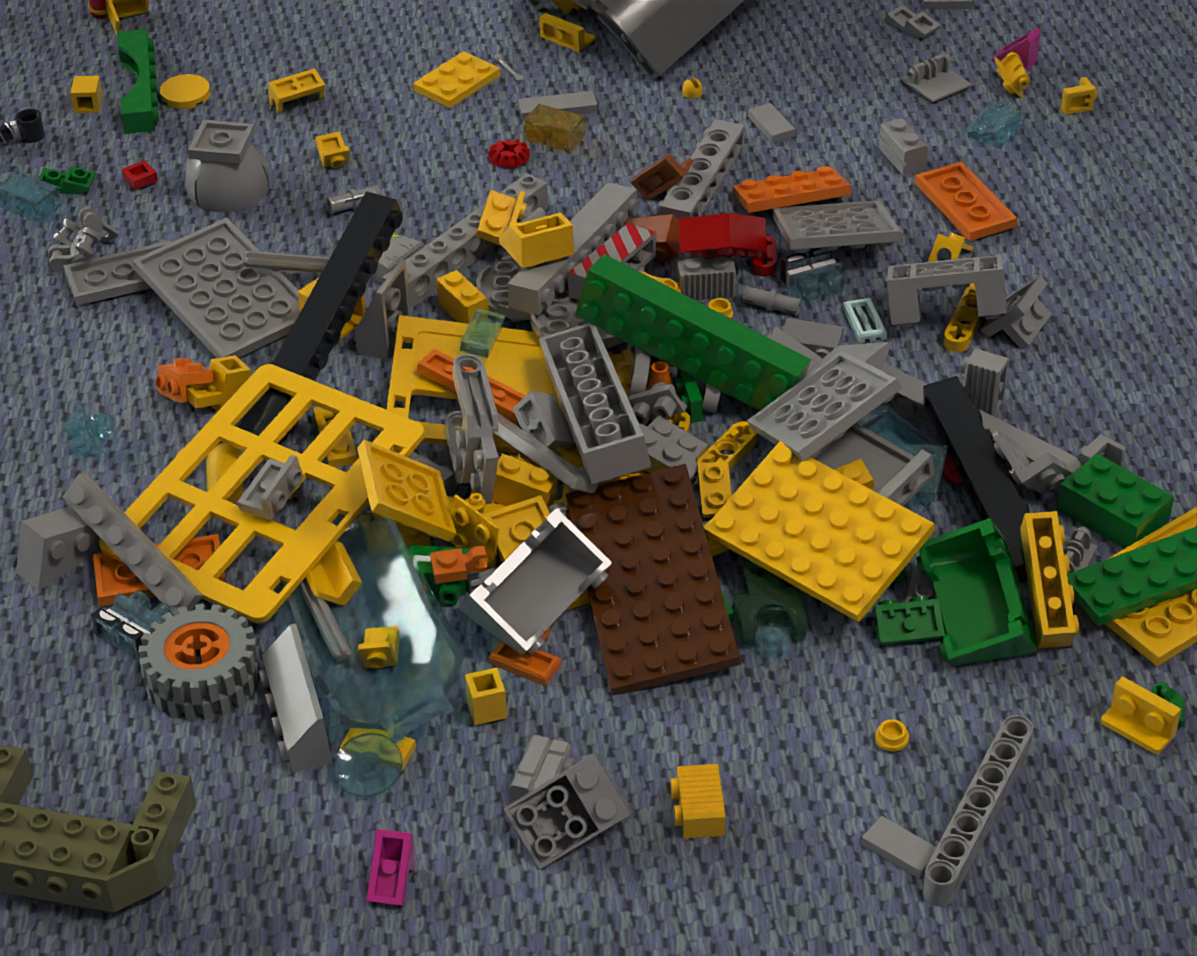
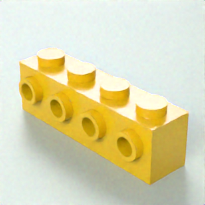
M1057 511L1025 513L1020 532L1038 649L1071 646L1075 635L1079 634V622L1077 615H1073L1074 590L1072 584H1068L1067 574H1069V558L1067 554L1064 555L1062 546L1065 542L1064 527L1059 525Z

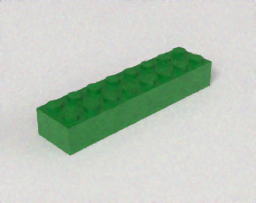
M603 254L587 272L575 313L577 317L759 411L803 380L811 359L606 254Z

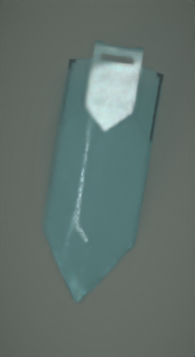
M361 512L337 541L342 542L363 583L346 606L326 600L351 650V657L345 659L342 663H338L332 657L299 587L292 592L288 599L312 677L347 728L386 730L394 744H397L404 740L405 734L443 712L446 715L454 710L448 694L464 657L448 620L397 522L387 517L375 519L372 513ZM339 513L332 523L337 526L345 515ZM397 626L400 632L397 665L385 666L383 668H365L358 652V645L364 643L365 629Z

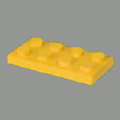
M541 495L483 514L499 527L497 552L502 563L550 515ZM584 590L565 611L590 603L588 590Z

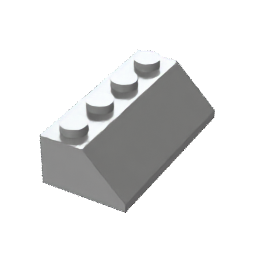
M292 624L287 627L262 655L265 669L259 670L263 690L270 688L271 691L266 693L265 697L269 713L276 712L277 714L276 717L271 718L275 736H283V741L278 742L282 762L289 760L292 772L330 764L332 759L324 718L297 624Z

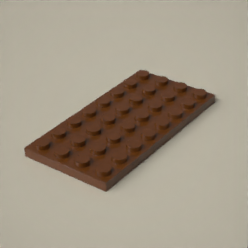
M686 463L598 485L594 493L574 491L565 494L572 524L612 562L604 570L608 574L607 578L596 589L591 585L587 588L612 696L741 665Z

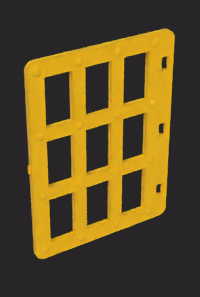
M266 364L259 367L197 435L178 452L171 463L124 513L140 529L168 498L192 507V510L161 542L158 548L203 594L202 599L215 605H221L226 610L229 608L237 612V615H243L252 622L263 623L274 615L304 580L308 571H311L369 504L359 458L347 472L321 461L356 422L381 432L372 443L391 451L399 450L401 451L399 454L405 457H409L424 439V427L421 423L278 366ZM270 387L293 396L292 400L259 436L235 426ZM312 405L337 414L302 454L278 444ZM220 441L244 451L208 492L183 482ZM290 455L298 457L303 472L300 485L306 478H309L332 488L296 530L273 520L242 512L239 510L238 505L227 501L263 459L266 461L272 459L285 463ZM295 487L290 496L298 489V487ZM339 513L345 515L337 526L332 523ZM212 516L236 526V529L199 570L174 560L178 553ZM255 536L282 546L244 590L218 579ZM100 538L99 546L102 553L123 562ZM281 581L286 582L287 585L279 594L273 591Z

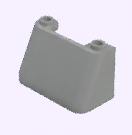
M556 508L460 605L459 609L467 617L519 654L523 655L527 651L532 655L545 642L541 635L590 585L596 589L607 578L608 574L604 570L612 562Z

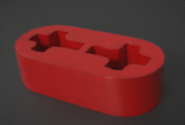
M766 236L767 251L757 252V257H751L752 272L755 275L766 277L776 272L777 247L775 239L770 236Z

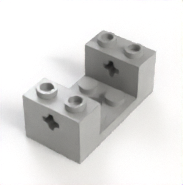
M993 255L888 266L887 287L891 325L898 324V327L905 328L912 327L916 322H920V288H923L924 291L932 292L940 290L941 286L952 285V288L955 289L967 288L971 283H975L978 316H984L985 319H997L1002 314H1007L1003 256Z

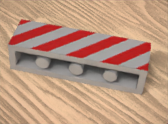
M627 223L568 272L569 297L580 299L588 270L603 254L639 271L656 256V232Z

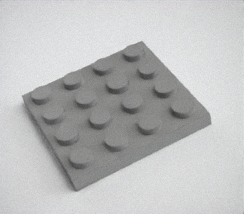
M879 200L773 209V220L790 250L795 252H809L811 248L831 251L838 249V246L863 248L865 244L875 243L878 246H891L893 242H901V230Z
M840 351L747 420L754 432L775 445L782 441L798 459L805 461L810 457L814 458L817 456L820 450L831 441L841 438L852 425L865 420L870 412L879 405L889 402L902 387L897 378L844 351Z

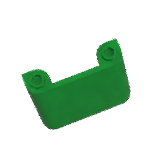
M991 518L932 538L924 543L919 549L920 556L916 557V561L921 574H927L932 580L937 599H939L941 615L947 633L943 635L944 642L939 643L946 662L950 661L954 666L1026 656L1038 652L1037 640L1011 551L1005 537Z

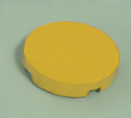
M184 74L171 77L163 82L160 87L161 101L163 103L166 102L168 107L175 109L197 107V103L202 101L203 104L209 99L210 84L199 75Z

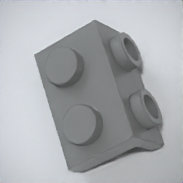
M290 455L285 463L268 459L238 500L239 510L273 520L278 511L285 506L287 498L302 481L303 472L298 457Z

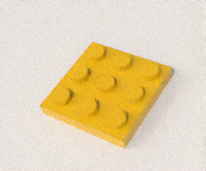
M363 440L357 447L371 511L380 517H387L400 522L406 527L423 531L431 537H438L450 542L457 533L440 470Z

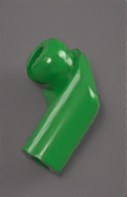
M1157 683L1152 688V693L1181 708L1177 728L1180 729L1183 726L1184 698L1177 691L1170 688L1167 683Z

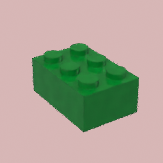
M1097 453L1060 483L1057 510L1125 549L1169 523L1174 496Z

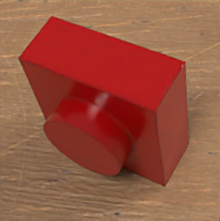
M145 160L121 169L123 179L134 190L158 181L157 172Z

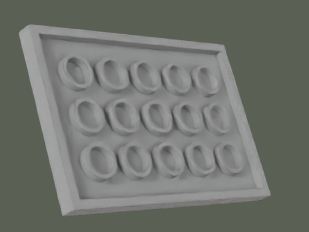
M227 217L132 260L133 269L216 358L234 355L240 358L288 335L300 314L299 290L279 270L251 268L243 265V254L246 251L259 250Z

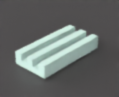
M871 298L843 302V310L859 343H865V339H869L870 342L876 341L877 337H880L881 340L887 339V331ZM861 306H865L876 330H872ZM853 308L855 309L865 331H863Z

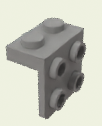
M1000 431L993 433V437L996 440V443L993 444L995 450L1002 459L1007 458L1012 466L1009 472L1013 479L1019 485L1021 483L1024 484L1028 490L1032 488L1042 494L1048 489H1056L1060 487V483L1066 477L1072 474L1065 462L1048 452L1030 463L1014 439Z

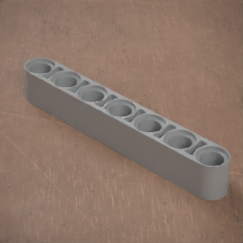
M1020 715L1009 716L1003 721L926 866L923 896L928 903L935 906H946L955 899L1030 753L1034 727L1028 718Z

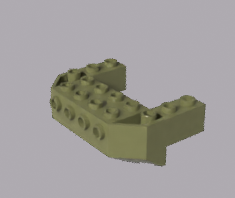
M0 745L1 893L116 912L162 890L173 882L176 873L172 857L196 806L190 776L157 771L134 823L131 825L20 806L19 803L33 777L26 749Z

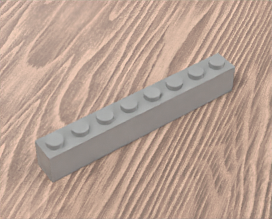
M607 183L570 220L573 225L574 255L563 257V259L558 261L544 262L532 268H522L507 283L508 307L540 315L550 306L552 301L568 286V272L624 227L626 219H631L637 215L640 207L639 200H637V189Z

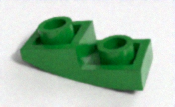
M72 166L69 167L67 173L43 168L36 182V191L60 194L86 193L94 181L96 172Z

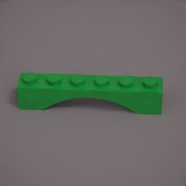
M147 29L117 32L121 65L131 70L138 77L135 86L120 100L124 134L155 131V122H159L154 40L153 38H148Z

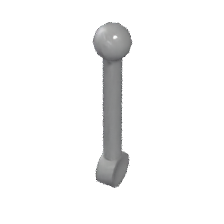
M501 54L494 56V61L500 63L514 77L516 83L524 81V76L517 74L503 60Z

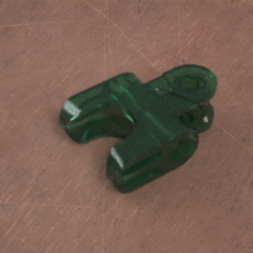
M752 561L747 563L744 567L745 584L743 586V593L732 594V609L742 647L756 646L757 640L755 635L757 629L768 623L783 626L787 629L792 641L806 639L807 618L797 587L781 588L778 576Z

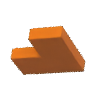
M550 627L541 635L543 640L550 634ZM501 641L489 656V664L546 686L562 666V658L539 649L532 655L527 651L521 655Z

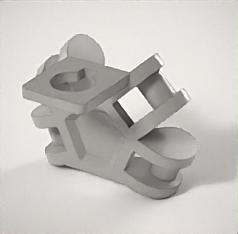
M82 208L78 213L79 220L82 223L81 226L65 218L61 231H56L53 235L64 245L55 244L48 249L49 267L56 272L64 271L63 265L84 261L93 257L95 242L107 243L118 237L119 231L103 222L92 208ZM102 229L108 232L106 235L100 233ZM73 231L78 234L74 241L69 238Z

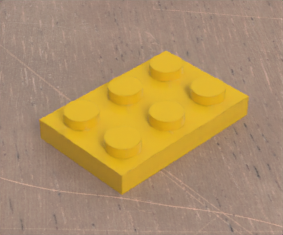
M463 51L413 83V91L451 108L499 77L501 71L499 67Z

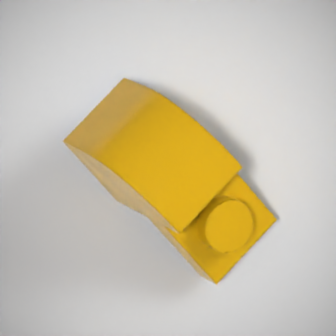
M236 355L211 359L209 369L213 370L214 382L186 385L187 401L195 408L211 406L218 412L250 378L251 369Z

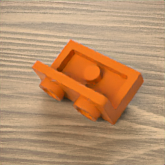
M177 358L173 360L172 364L158 365V374L155 377L156 387L160 394L179 403L187 402L186 385L214 382L213 370L203 367L202 363L191 362L190 358Z

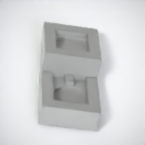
M904 5L887 13L885 22L917 38H924L940 28V24L922 11L916 15Z

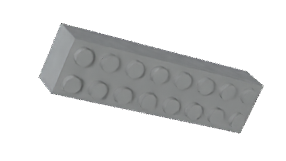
M588 323L538 338L546 369L591 484L605 483L615 477L635 474L645 468L652 467L644 434L597 327Z

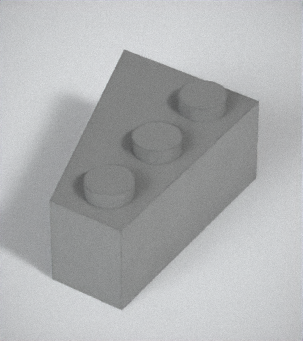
M71 506L21 521L16 573L39 591L92 557L93 554L100 552V537Z

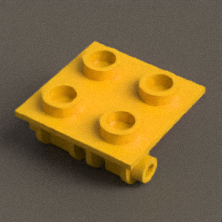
M479 493L471 494L466 500H463L456 494L454 495L453 522L457 534L452 538L451 543L455 547L470 549L476 546H485L488 569L496 567L499 527L483 515L485 500Z

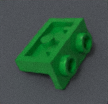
M919 596L910 599L909 602L897 603L893 599L884 600L875 605L870 614L871 621H875L879 646L943 640V635H945L939 599L929 600L927 596Z

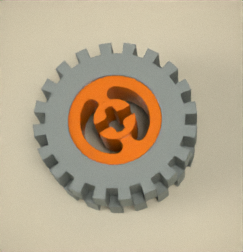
M195 604V610L187 611V607L184 606L177 608L178 615L172 616L168 612L162 615V624L154 621L149 626L150 634H143L141 638L142 646H139L138 653L148 698L151 703L156 702V707L161 712L169 709L170 716L177 719L181 713H185L186 720L196 721L197 714H204L205 720L214 719L213 712L220 710L222 715H226L231 712L230 705L234 703L239 708L245 703L244 694L251 697L255 692L254 684H259L260 666L255 635L252 626H248V620L243 615L237 618L235 610L229 608L223 613L221 605L213 604L211 610H205L204 604ZM199 649L201 653L202 664L197 663L196 650Z

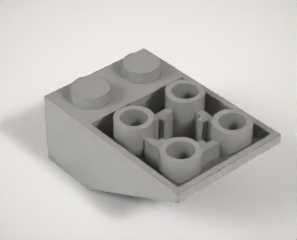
M597 752L592 753L503 808L539 869L547 866L632 813L631 808Z

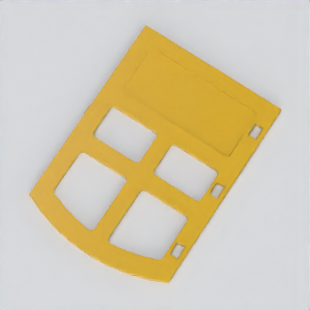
M399 315L386 410L409 418L412 395L458 400L455 391L417 372L418 362L433 349H436L454 359L456 356L465 353L477 355L484 362L487 376L524 395L529 394L531 391L554 394L563 412L546 369L538 339L540 337L535 332ZM403 342L412 343V349H402ZM395 400L406 402L405 408H394ZM419 422L423 425L425 437L421 443L448 446L444 424ZM493 433L497 452L519 454V450ZM576 444L572 448H557L560 457L577 469L584 465ZM395 449L393 452L399 454L401 451ZM564 482L562 486V499L555 500L553 505L563 503L564 507H568L565 494L570 492L569 486ZM447 496L453 518L454 497ZM492 501V504H485L483 514L506 506ZM568 512V513H567L568 518H569L570 522H572V521H571L570 512Z

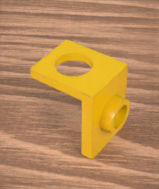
M951 232L949 237L938 234L928 262L938 261L937 254L944 248L950 250L951 260L959 258L962 248L972 252L974 247L964 243L966 238Z

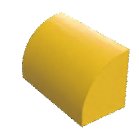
M221 443L208 454L206 460L207 492L241 456L240 449L226 443ZM243 482L227 501L231 503L238 502L244 494Z

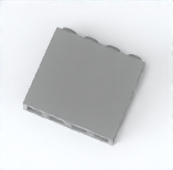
M857 423L848 428L841 438L831 441L824 446L819 454L813 458L832 469H837L861 458L874 479L875 488L871 490L901 506H904L935 475L932 454L922 449L916 456H913Z

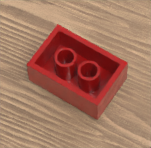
M723 213L678 218L680 252L691 253V258L703 257L704 259H713L716 256L750 258L757 257V252L767 251L765 218Z

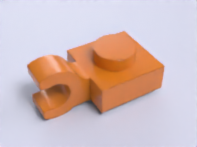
M485 546L473 547L464 555L462 548L430 553L435 584L466 580L467 572H484L488 570Z

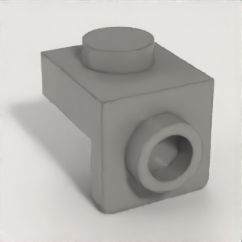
M1100 434L1088 446L1081 448L1077 459L1083 465L1098 453L1123 467L1126 447Z

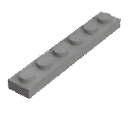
M79 473L62 498L174 616L178 615L177 608L186 606L187 611H192L195 604L203 597V594L88 474Z

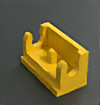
M315 68L268 82L269 103L271 106L276 105L277 113L283 111V103L317 92L318 99H324L325 83Z

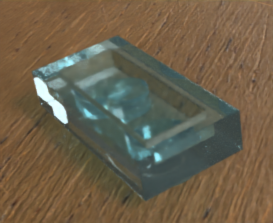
M477 308L461 341L460 351L488 358L504 325L505 315Z

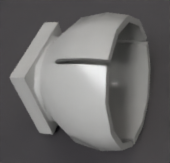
M214 120L202 121L188 148L189 158L186 161L185 188L188 197L197 206L214 212L239 211L257 204L268 193L269 168L265 156L251 144L255 135L254 124Z

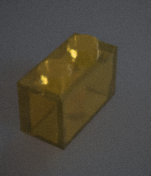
M538 104L525 119V140L572 152L585 137V116Z

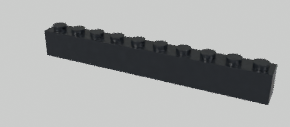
M365 192L272 365L313 381L316 380L320 370L325 368L329 353L333 346L339 342L345 323L351 319L353 308L358 299L364 295L369 278L375 274L383 252L387 251L390 246L393 233L402 223L403 214L396 199ZM270 387L244 415L238 428L259 436L292 400L293 396ZM288 431L287 434L278 442L279 445H281V443H283V442L286 441V439H287V437H288V435H289V431Z

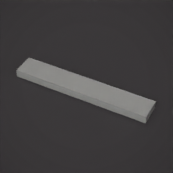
M498 413L499 430L493 433L572 489L587 493L595 492L599 483L591 484L589 477Z

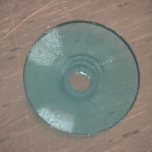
M378 733L358 735L347 741L339 750L334 763L336 779L340 786L352 795L359 797L379 795L392 787L399 778L402 770V755L395 742L387 736ZM369 767H376L373 772L365 773Z

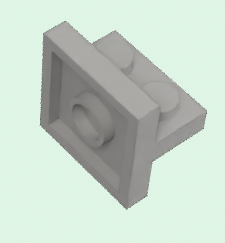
M1040 275L1006 297L1007 314H1002L997 319H988L980 331L986 337H991L1003 329L1019 348L1024 349L1027 347L1051 315V312L1038 299V296L1048 283Z

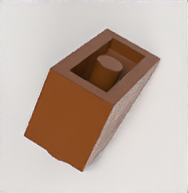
M674 214L626 219L625 224L628 223L656 232L655 259L663 260L679 257V221Z

